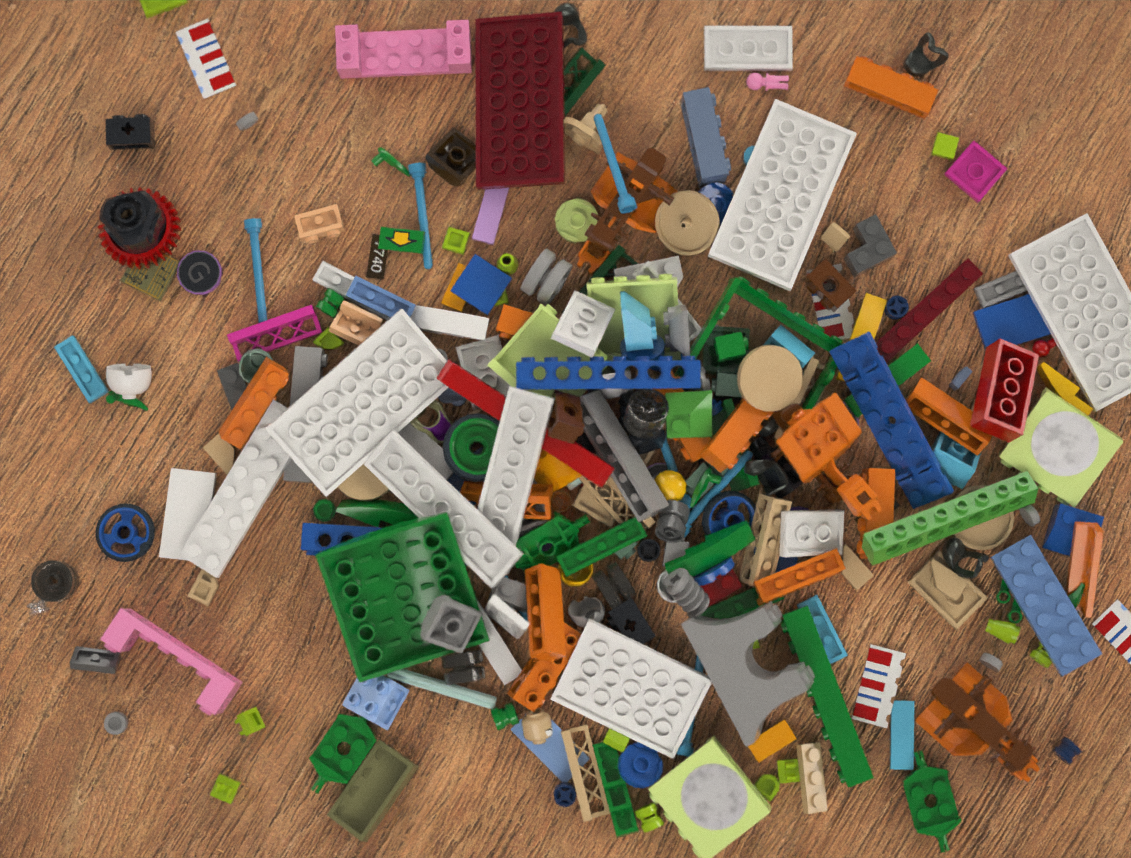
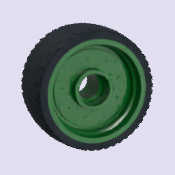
M469 414L461 417L450 426L444 438L443 454L448 467L454 474L467 481H485L500 424L498 420L485 414ZM471 444H481L483 448L482 453L474 454L470 449Z

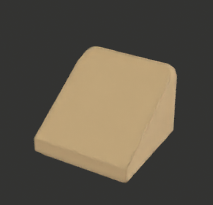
M833 222L821 236V240L837 252L849 239L850 235Z

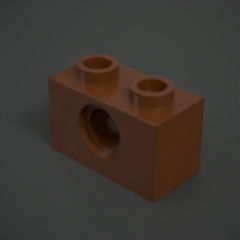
M827 259L822 261L803 280L806 283L805 287L812 294L816 293L821 299L820 302L827 310L831 309L833 312L841 307L857 291ZM823 283H831L833 291H826L823 288Z
M555 389L550 397L555 400L547 426L548 436L573 444L577 437L583 434L585 427L582 421L583 408L581 407L580 397Z

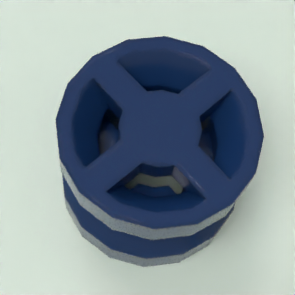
M893 296L886 302L884 313L891 320L901 319L907 313L909 304L904 297Z
M1066 737L1061 739L1059 746L1052 749L1068 765H1071L1073 758L1082 752L1078 746Z
M561 782L554 789V800L559 806L569 807L576 800V789L569 782Z

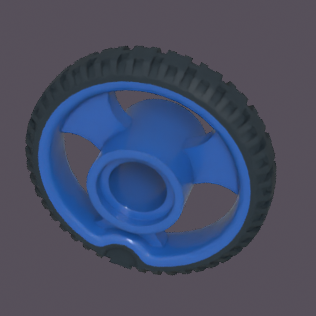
M724 491L715 495L707 503L702 516V526L705 535L707 536L745 521L744 515L737 511L741 503L748 509L749 526L751 528L756 509L755 504L748 496L737 491ZM726 500L727 507H723L717 512L716 520H711L715 508ZM733 515V521L728 525L727 520Z
M118 504L107 509L101 515L96 527V540L101 551L107 557L120 562L134 561L145 555L151 548L155 537V528L151 517L144 509L133 504ZM120 513L122 520L113 526L111 534L104 533L108 520L113 515ZM136 514L143 520L146 526V537H139V530L132 523V519ZM127 526L130 529V535L123 539L120 533L122 528ZM116 542L133 544L135 552L120 554L111 548Z

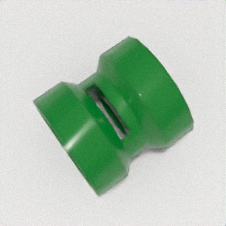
M327 288L324 292V298L318 301L316 307L328 316L335 318L338 313L337 309L346 299L332 289Z
M512 702L505 704L504 708L496 707L491 709L498 731L504 729L508 724H519V719Z

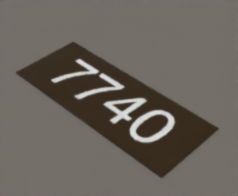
M373 234L366 277L384 279L388 250L378 249L380 235Z

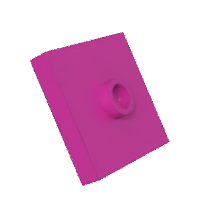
M973 140L944 175L978 203L1007 168Z

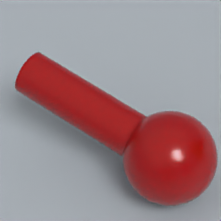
M1053 338L1048 341L1038 340L1033 344L1032 352L1039 354V358H1043L1057 344Z

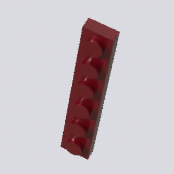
M969 258L876 342L878 346L876 349L880 356L884 357L886 363L983 275Z

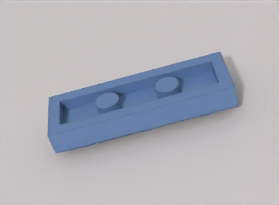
M355 276L346 293V297L389 318L400 309H403L411 318L416 308L415 304L358 276Z

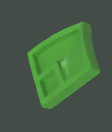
M712 390L665 393L666 439L712 437Z

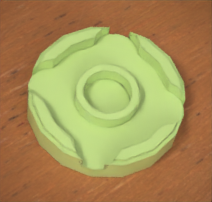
M579 198L564 202L557 210L555 216L556 229L560 236L573 243L587 241L588 237L585 236L587 229L591 224L596 225L598 220L591 216V213L598 215L594 205L587 200Z

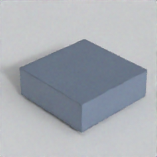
M967 366L962 368L949 383V387L954 391L959 389L973 371Z

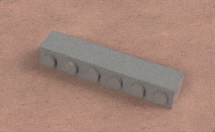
M295 346L290 406L324 377L323 367H327L328 355L324 354L325 351L322 348ZM291 459L284 470L283 480L286 482L313 484Z
M597 390L581 396L580 403L583 408L582 421L585 424L584 432L599 457L615 468L611 477L638 522L655 516L669 506L601 391Z

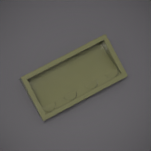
M379 739L327 816L361 842H367L419 766Z

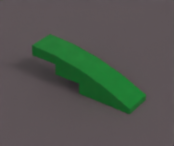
M917 343L888 367L897 385L900 386L931 362V359ZM852 394L843 400L857 418L862 415Z
M346 499L342 500L336 508L338 513L378 527L382 521L394 525L418 518L404 503L388 500L358 501Z
M745 520L705 536V542L685 549L684 556L666 562V571L670 574L678 568H684L689 572V575L694 577L736 554L756 540L748 521Z
M603 742L594 744L593 749L616 837L619 838L638 833L639 830L627 785L618 770V751Z

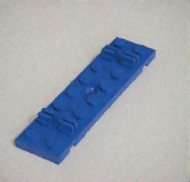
M869 331L831 349L829 352L891 469H895V476L899 485L902 487L912 508L915 509L950 495L954 490L947 476L943 475L937 457L901 393L884 357L880 356L876 349L878 346ZM889 417H894L896 423H890Z

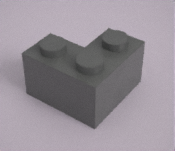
M876 214L854 226L852 230L861 247L848 253L844 257V261L855 278L892 259L897 254Z

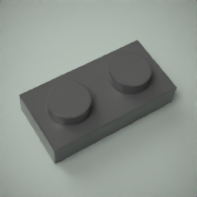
M239 363L217 370L231 410L247 387L246 381L239 374Z
M76 646L69 662L70 669L115 674L121 659V653Z

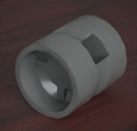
M667 500L669 506L659 513L655 535L663 541L677 543L684 538L685 525L688 522L690 508L683 502Z

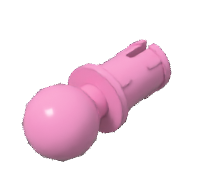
M752 73L747 77L746 83L751 90H759L762 86H766V91L768 89L788 90V83L779 82H788L789 75L774 76L766 73V77H762L759 73Z

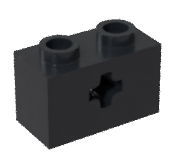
M136 114L134 118L114 115L112 119H105L106 145L110 150L155 148L154 121L148 115Z
M629 598L608 612L610 617L607 620L614 630L618 628L621 634L641 644L656 636L632 598ZM627 619L636 623L633 626L635 630L632 632L630 629H624L626 625L625 620Z

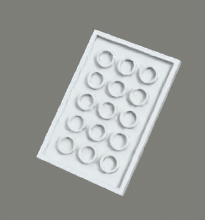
M589 619L554 690L551 700L674 759L712 682L709 676Z

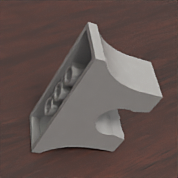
M772 601L737 617L716 619L700 615L696 618L689 617L681 623L746 747L755 743L759 738L768 714L782 703L808 691L814 683L813 678H815L809 665L806 666L804 662L789 664L783 670L775 672L767 671L756 663L753 657L754 642L767 636L782 621L780 618L782 613L776 604L773 605Z

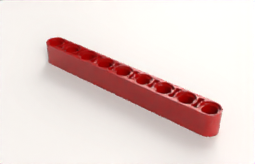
M448 359L436 379L500 421L507 396ZM547 427L542 449L603 488L615 468L577 442L572 444L549 437Z

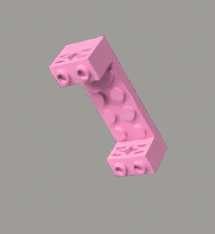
M469 20L446 21L447 29L360 32L358 25H335L336 66L338 74L343 79L472 73Z
M121 608L100 639L105 642V648L114 653L130 651L140 636L148 642L158 643L157 648L168 655L170 653L178 657L177 661L182 665L196 668L197 671L195 673L206 680L208 678L211 679L196 703L201 705L199 709L210 716L223 713L243 683L129 608Z

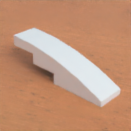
M417 305L411 316V320L421 331L485 341L489 318Z
M477 600L490 641L479 644L503 684L506 685L516 679L522 669Z

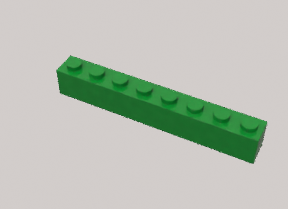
M806 605L782 614L783 620L780 622L784 633H789L791 641L787 643L792 655L797 654L799 662H804L806 666L809 665L815 675V678H813L814 683L806 693L808 698L813 696L816 705L812 706L816 719H822L824 727L820 729L824 740H830L832 748L828 750L832 761H838L840 770L837 771L841 784L846 782L849 788L874 779L809 607Z

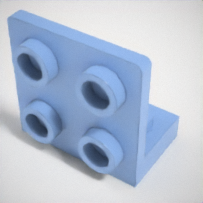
M383 675L360 683L358 678H356L342 705L388 730L410 690Z

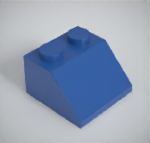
M1061 503L1056 504L1052 510L1042 548L1070 556L1074 522L1098 523L1102 527L1104 517Z

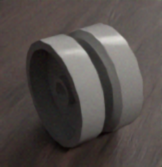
M547 248L536 259L520 287V290L529 296L536 293L540 288L537 294V301L545 306L550 304L560 292L573 267L572 264L564 259L558 261L553 267L556 261V254Z

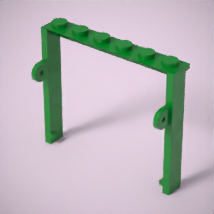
M739 276L738 278H730L726 289L691 346L690 356H695L696 359L718 320H721L727 313L730 306L728 303L734 293L830 353L831 349L841 345L843 341L834 335L828 336L824 333V328L814 323L813 325L805 321V316L798 312H790L787 310L788 306L779 300L773 301L768 298L769 294L760 288L754 289L749 286L750 282L747 279ZM830 356L801 406L802 409H812L825 386L833 379L837 365L832 356ZM681 366L678 368L676 374L674 375V377L680 379L684 374V370Z

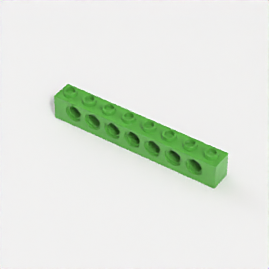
M1025 471L864 533L862 549L871 565H876L1033 504L1036 500L1038 487L1028 471Z

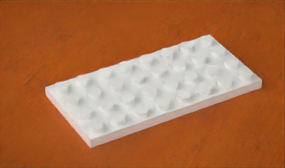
M775 99L708 257L791 291L857 133Z
M1086 213L1008 256L1089 405L1093 408V412H1096L1131 393V292L1089 215Z
M400 309L268 425L265 430L323 495L327 497L368 460L390 431L395 430L398 433L448 388V386L436 379L447 360L405 311Z

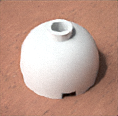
M125 363L109 365L106 368L108 386L116 394L122 395L123 399H136V395L146 391L151 383L152 371L150 365L133 363V366H126Z

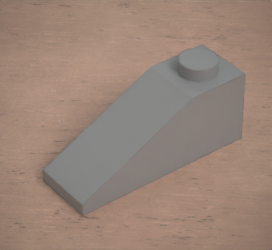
M503 577L494 588H491L488 601L495 594L510 608L527 613L525 584Z

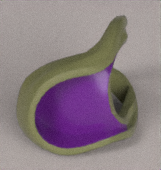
M434 400L428 406L438 413V420L435 424L427 427L417 419L425 413L426 408L409 423L418 431L426 433L431 440L443 443L445 435L453 423L446 415L443 406L437 400Z

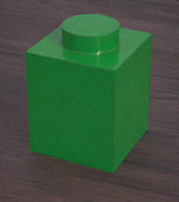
M742 332L718 336L713 339L718 362L744 357L746 350H749L747 338L742 337Z

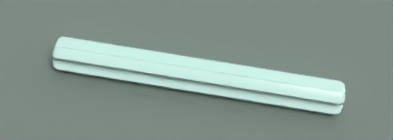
M406 669L387 674L389 679L488 709H493L497 701L495 696Z

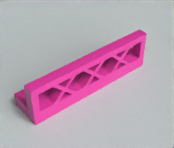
M309 305L227 334L229 343L233 346L238 362H240L242 357L238 347L240 343L247 341L253 344L252 349L259 347L266 352H270L316 336L323 331L315 308ZM313 318L316 330L306 332L300 329L304 321ZM286 327L296 330L293 337L288 340L279 337L283 328ZM266 334L275 337L271 346L268 347L258 344L261 337Z

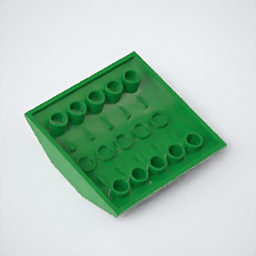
M448 512L394 524L360 535L315 554L359 683L456 652L421 638L422 623L437 597L447 595L456 602L480 611ZM482 616L465 649L490 641Z

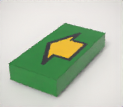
M381 227L378 249L423 254L426 232Z

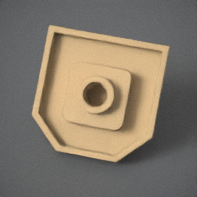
M597 104L591 113L588 112L581 122L567 116L564 119L565 134L570 136L576 144L584 145L598 155L602 151L603 146L599 135L596 133L597 128L594 116L601 114L604 117L608 111L605 105Z

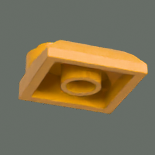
M541 449L534 475L537 484L553 485V493L582 476Z

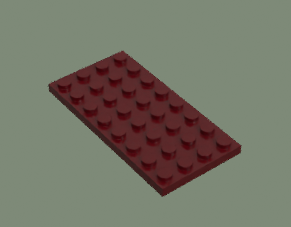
M550 12L475 19L477 190L565 184L563 13Z

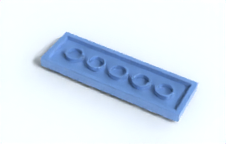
M1031 535L990 557L1061 677L1102 655V652Z

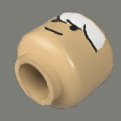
M536 709L535 712L529 710L522 718L523 735L526 740L533 741V744H543L546 742V739L551 737L553 733L551 717L543 709Z

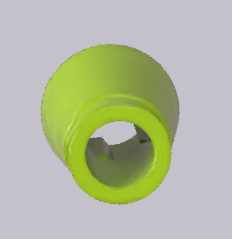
M506 253L498 258L496 266L509 276L517 271L519 264L514 255ZM504 260H511L510 264L506 265L503 263Z
M989 619L985 631L1007 644H1015L1021 627L1016 626V623Z

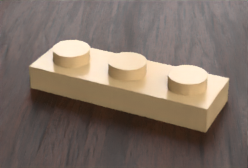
M820 742L797 744L803 813L811 814L828 811Z

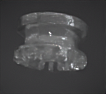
M47 599L39 600L38 603L28 604L27 608L31 610L29 615L34 616L49 611L50 608L46 606Z

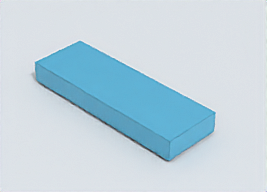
M70 336L54 347L88 403L91 404L109 392L75 336Z
M818 595L797 604L798 608L806 605L809 607L830 664L848 656Z
M894 700L890 715V769L914 770V701Z

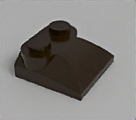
M453 127L426 154L425 159L429 167L452 186H461L476 169V145Z

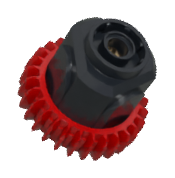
M139 187L137 192L130 188V193L128 194L121 191V195L107 198L100 210L99 220L103 225H98V229L102 231L98 236L103 240L101 245L106 248L105 252L111 255L114 261L118 260L122 266L126 264L131 269L135 263V266L141 269L142 263L147 268H150V261L158 266L157 258L159 257L166 261L164 253L172 255L169 248L171 246L177 248L173 240H180V236L175 232L182 231L181 227L176 225L181 220L177 216L178 211L173 208L172 202H168V198L165 195L161 196L158 191L153 193L150 188L143 191Z

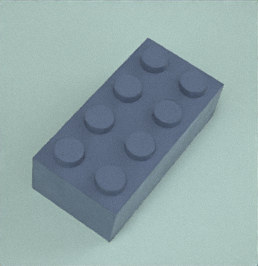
M709 87L683 92L680 105L699 188L714 182L723 184L726 182L727 176H729L731 164L729 158H725L724 155L726 142L724 136L720 137L719 128H721V120L719 114L715 115V107L717 106L715 94L710 93Z

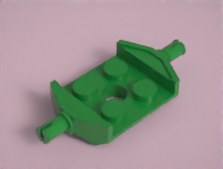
M553 512L554 518L518 538L516 547L523 555L513 567L516 566L517 569L520 568L525 571L538 564L551 566L558 562L556 556L579 545L578 528L590 523L586 514L575 521H570L560 513ZM544 544H552L548 551L541 550Z
M339 714L329 731L309 757L318 773L317 780L310 788L312 791L315 790V793L319 794L325 782L328 781L343 784L349 782L377 741L375 733L368 724V719L360 715ZM341 742H347L350 745V752L346 755L341 754L338 750V745Z
M923 750L913 752L917 763L916 769L902 780L915 831L919 834L935 836L939 843L940 852L950 851L946 836L962 820L959 818L947 775L948 770L928 766ZM928 794H933L936 797V803L932 807H928L924 803V799Z

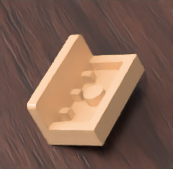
M337 204L294 215L299 239L301 242H306V244L318 242V238L325 236L327 238H334L339 236L340 232L345 231Z
M343 301L339 313L329 328V332L359 346L382 326L383 319L375 313H369L359 308L354 303Z

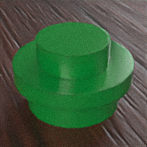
M322 499L314 505L313 513L318 520L327 522L335 516L336 507L330 500Z

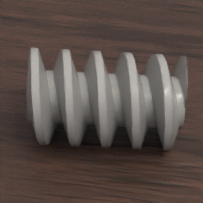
M678 568L666 577L664 585L668 586L667 592L672 595V598L677 601L679 606H682V610L687 612L688 617L696 618L707 609L710 601L708 594L689 575L686 569Z

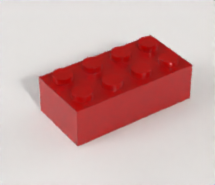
M1001 338L986 347L970 427L1006 442H1011L1024 435L1039 354Z

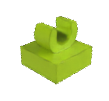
M257 707L237 715V719L234 721L235 724L240 723L243 730L239 733L240 735L245 734V736L266 727Z
M798 758L776 760L779 784L800 782Z
M220 773L210 796L232 804L241 782Z

